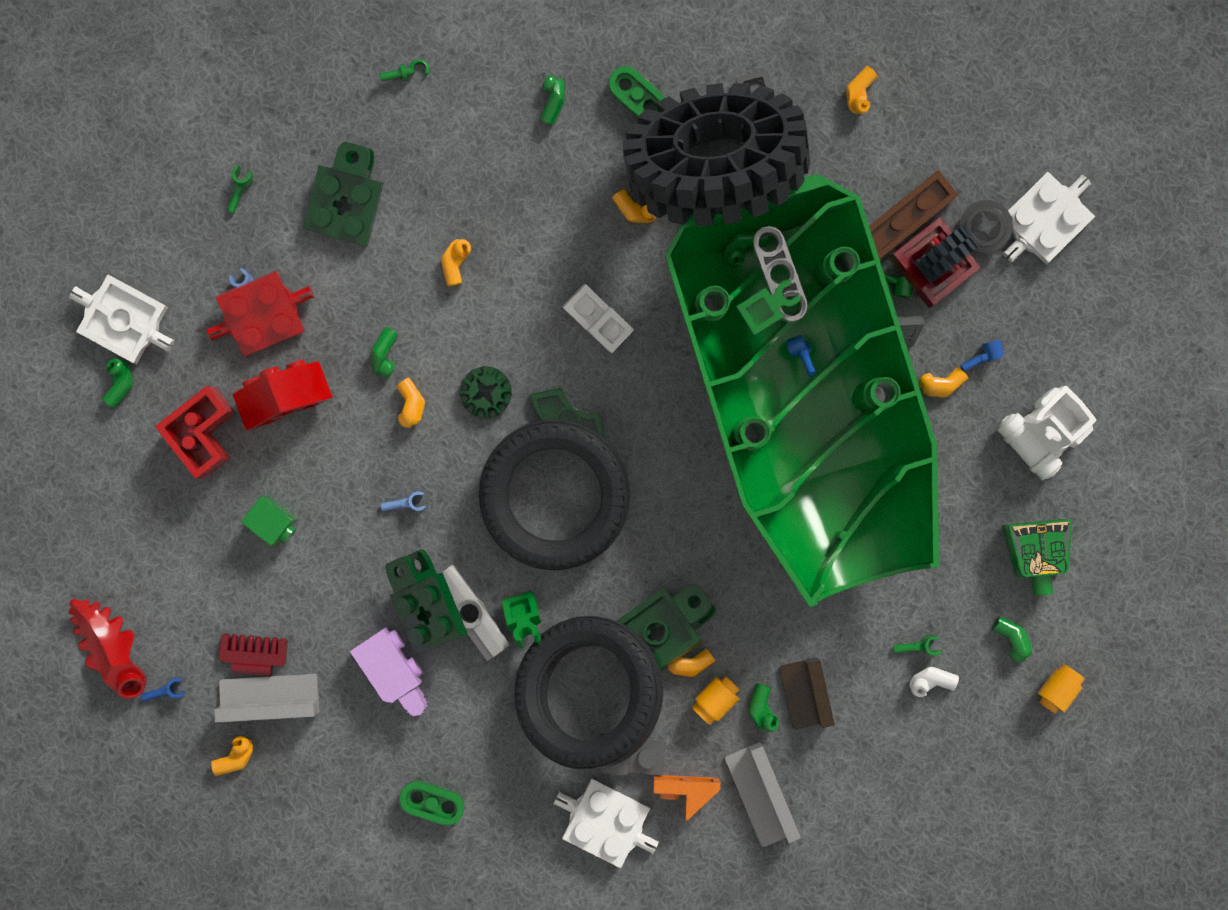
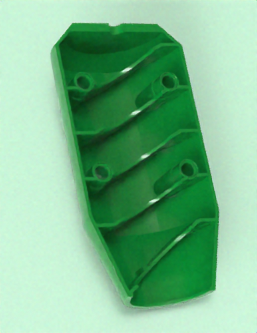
M819 174L804 177L805 181L798 191L790 189V198L781 205L777 206L768 201L769 212L754 218L744 208L740 210L741 222L725 225L722 214H715L713 226H695L694 215L692 214L684 225H680L665 254L668 270L741 505L809 607L818 605L820 600L864 583L909 571L932 569L940 566L936 439L860 196ZM770 226L778 229L784 237L807 300V310L804 316L796 322L788 323L780 319L757 335H754L736 306L764 288H767L753 247H749L743 258L744 262L738 266L731 265L725 259L724 251L736 233L758 231L763 227ZM768 235L767 246L760 248L765 252H772L778 246L777 240L773 236ZM835 259L843 262L846 272L836 269L834 265ZM775 267L770 272L771 279L777 284L789 279V273L784 267ZM705 298L711 299L716 304L717 311L713 312L706 308ZM800 303L794 306H782V310L789 316H795L800 312ZM802 335L804 340L811 345L812 350L809 355L816 372L814 376H808L800 356L792 357L787 348V339ZM877 386L882 388L885 393L883 402L877 400L875 396ZM748 425H751L756 432L755 443L750 442L745 436V430Z

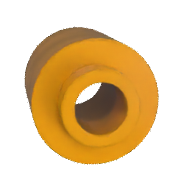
M1062 664L1059 670L1057 668L1054 669L1037 694L1042 697L1039 703L1054 714L1058 710L1065 713L1083 689L1081 684L1085 678L1067 665Z
M716 676L695 698L697 702L692 708L709 725L715 720L719 722L740 700L736 695L740 689L727 676L722 680Z

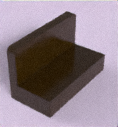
M816 657L781 665L779 670L792 727L794 729H801L814 725H820L821 728L834 726L835 723L821 661Z

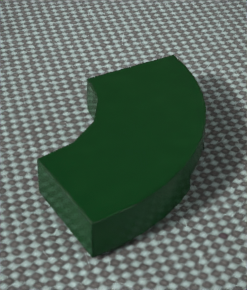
M562 388L530 394L534 409L541 420L559 419L576 422L594 430L605 438L600 413H586L576 409L566 399Z

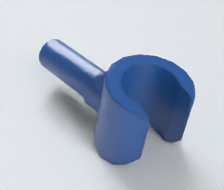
M802 335L787 339V348L792 357L800 356L808 376H814L816 372L809 355L812 350L811 345L804 340Z
M997 340L982 344L984 354L961 364L960 368L965 372L981 363L1001 358L1004 353L1001 341Z
M179 677L174 678L167 683V686L141 694L142 701L168 695L172 698L183 696L186 691L177 694L171 689L173 682H179L183 679Z

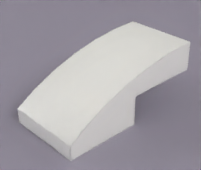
M583 284L562 306L569 315L610 353H613L634 331L619 314L609 307L586 284Z

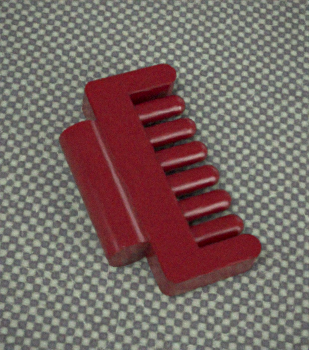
M224 633L221 636L219 660L222 662H232L231 673L271 676L273 666H284L286 664L288 645L286 638L279 640V646L278 638H272L271 653H269V637L264 638L263 651L261 652L262 637L257 636L253 652L254 637L252 635L247 638L246 651L245 635H240L238 650V636L236 634L231 636V643L228 633Z

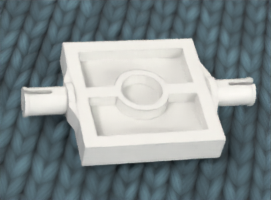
M1047 172L1008 210L1013 217L1012 234L1016 240L1003 252L1006 258L1013 250H1016L1007 259L1008 261L1014 262L1026 249L1036 254L1047 265L1093 220L1095 216L1078 198L1091 185L1088 179L1078 188L1087 177L1081 175L1068 188L1061 185Z
M107 275L100 289L93 295L79 289L77 286L72 291L83 298L70 293L69 298L86 307L84 318L76 332L130 362L137 364L146 347L151 343L164 349L166 352L172 348L161 342V340L173 345L174 339L158 332L159 323L168 307L122 281Z
M592 778L585 792L577 800L559 791L553 803L571 812L569 824L562 836L563 840L619 868L622 867L628 853L635 845L651 854L656 850L654 847L657 848L659 841L642 834L643 822L650 807Z

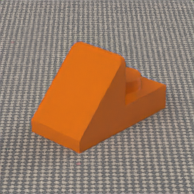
M654 775L653 792L660 794V798L676 800L679 799V795H685V821L689 820L718 793L721 785L719 778L672 775Z

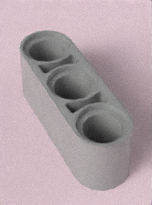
M763 227L758 230L754 237L753 251L771 296L776 293V288L779 285L771 279V270L778 266L787 269L789 273L788 280L792 284L784 289V297L787 299L800 295L802 298L799 302L800 312L795 316L785 314L782 307L780 308L785 316L781 320L793 323L800 320L806 313L807 300L782 233L774 227ZM764 235H771L777 240L778 246L772 252H765L759 246V239Z

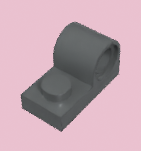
M648 739L628 759L599 771L614 775H628L629 772L662 776L666 742Z

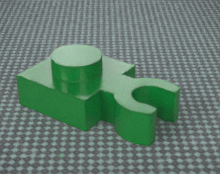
M790 280L781 282L776 288V293L772 296L768 289L764 288L736 306L754 335H757L785 317L780 310L782 306H794L802 299L800 295L791 300L784 297V289L792 284Z
M530 591L502 600L506 623L510 633L513 632L517 646L520 649L524 648L522 641L527 635H533L536 644L540 643L541 636L536 625L542 622L534 592Z

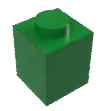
M260 496L241 520V523L269 545L276 546L280 542L286 544L297 530L293 525L298 519L269 496Z

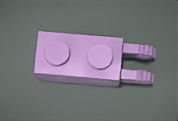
M386 627L351 650L350 653L382 701L393 703L398 699L404 709H407V713L413 715V717L422 715L424 709L428 706V701H426L423 692L418 686L423 681L420 677L423 671L418 662L413 657L408 659L401 649L405 644L400 635L395 630L390 632Z

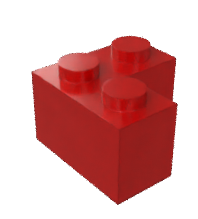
M304 359L286 365V369L279 371L278 366L271 367L259 372L260 376L244 381L242 383L244 388L232 395L246 431L272 424L289 414L316 407L333 398L319 361L306 364Z
M206 386L157 424L155 428L194 478L206 479L231 459L211 433L234 416L236 412L216 387Z

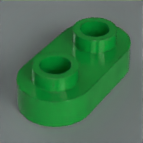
M619 67L610 76L609 89L612 96L635 117H638L645 111L643 108L645 103L652 102L656 107V102L664 99L663 94L631 67ZM624 80L629 81L631 88L626 91L622 90L619 87L620 82Z
M421 780L409 782L400 794V805L405 812L442 825L457 823L465 810V803L460 794ZM413 792H421L423 800L415 802L412 799ZM444 802H452L454 810L452 812L445 811L443 809Z

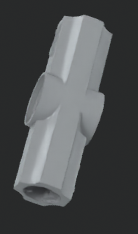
M451 565L443 571V575L469 637L488 661L508 647L510 642L489 615L484 603L477 598L456 567ZM472 604L477 607L479 611L477 620L468 621L463 617L462 608L464 605Z

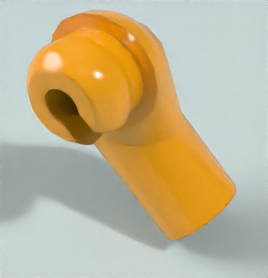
M465 239L454 240L441 256V265L447 287L462 284L459 267L471 252V245Z

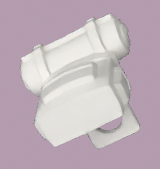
M1067 386L1055 387L1047 391L1035 402V409L1024 418L1019 413L1006 416L997 429L1006 444H1009L1029 466V470L1035 473L1041 480L1055 476L1062 465L1059 459L1062 452L1068 447L1074 448L1081 444L1093 431L1092 425L1096 422V418L1085 404Z

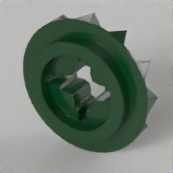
M482 366L471 370L462 380L459 394L463 406L469 413L479 418H492L500 415L508 407L512 397V388L510 381L503 372L493 367ZM478 380L487 387L498 384L491 392L494 404H491L485 398L473 400L480 392Z

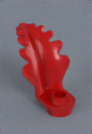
M72 599L70 601L71 609L68 610V613L74 616L70 618V622L73 625H79L73 629V632L76 635L85 636L78 643V647L80 650L91 652L85 659L86 667L101 673L103 681L122 698L133 699L140 696L144 691L147 680L145 673L130 659V650L134 641L133 631L126 630L120 632L123 624L121 616L108 621L111 613L109 607H105L99 612V602L89 605L88 599L82 601Z

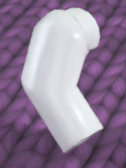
M928 667L912 677L910 688L917 697L926 696V692L937 685L954 691L958 684L959 676L935 667Z

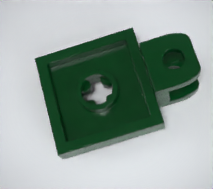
M343 142L337 150L333 169L321 165L318 166L303 229L368 246L384 185L383 182L370 179L375 160L372 149ZM355 153H358L359 159L354 164L352 161V156ZM342 196L347 197V203L352 205V209L340 215L338 213L339 209L335 207L336 201H341Z
M418 550L386 564V574L394 592L390 594V598L414 655L468 634L443 572L436 573L433 563L425 550ZM415 560L420 562L421 570L415 567ZM398 566L403 569V577L399 576L397 572ZM428 610L432 615L429 619L425 615V611Z
M691 585L674 597H671L665 587H663L618 619L617 622L632 629L645 641L654 654L661 672L703 642L695 630L714 616L716 608L699 585ZM696 602H701L699 607L693 608ZM653 626H656L658 629L665 628V632L662 634L664 638L661 641L656 639L649 640V636L652 635L650 629Z

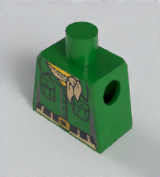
M1058 519L1002 525L1015 576L1032 577L1033 595L1053 594L1052 575L1065 574L1069 571L1072 520Z

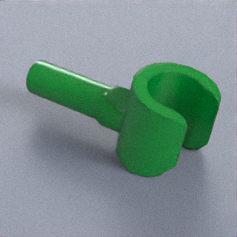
M240 166L234 167L231 173L235 186L227 211L235 213L244 189L249 188L254 180L251 170H249L246 179L238 180L241 172Z
M884 272L886 282L895 285L893 295L909 299L913 287L906 278L892 276Z
M926 635L921 638L920 642L893 645L894 654L922 651L925 654L937 656L942 650L930 651L928 645L931 640H939L940 638Z

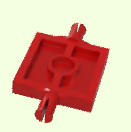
M273 271L217 295L215 298L222 310L224 322L206 328L207 334L210 335L211 341L230 334L237 341L243 356H248L304 332L305 329L299 318L297 305L312 298L314 299V293L311 292L312 289L309 285L291 293L284 285L278 271Z

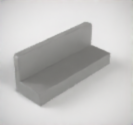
M314 673L222 679L219 681L220 706L214 709L215 723L314 717L320 712L318 676Z
M760 741L726 755L725 761L761 846H768L784 838L787 839L788 843L800 839L797 827Z

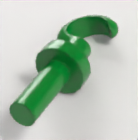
M417 59L408 68H405V65L402 64L399 65V70L380 73V80L382 82L401 78L402 81H407V76L414 75V67L417 64L425 66L424 76H427L430 71L429 65L426 61Z

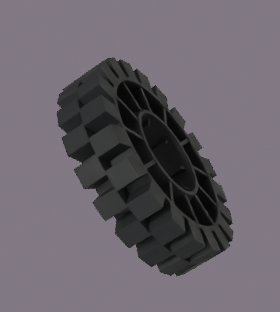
M723 83L706 85V95L700 96L695 87L679 92L681 103L668 96L656 102L657 111L646 109L637 117L638 124L630 125L626 132L627 140H623V155L631 193L633 192L635 201L641 207L646 205L648 213L658 218L667 213L669 222L682 225L687 222L692 214L694 215L695 226H713L715 214H722L724 224L726 225L741 222L740 210L744 208L753 218L769 212L768 201L779 206L790 198V189L798 191L805 181L804 174H808L810 167L806 120H804V113L798 105L793 106L792 99L783 93L774 97V89L759 86L751 93L750 84L734 83L729 93H724ZM739 140L745 143L739 149L721 156L698 157L687 153L691 148L710 141Z

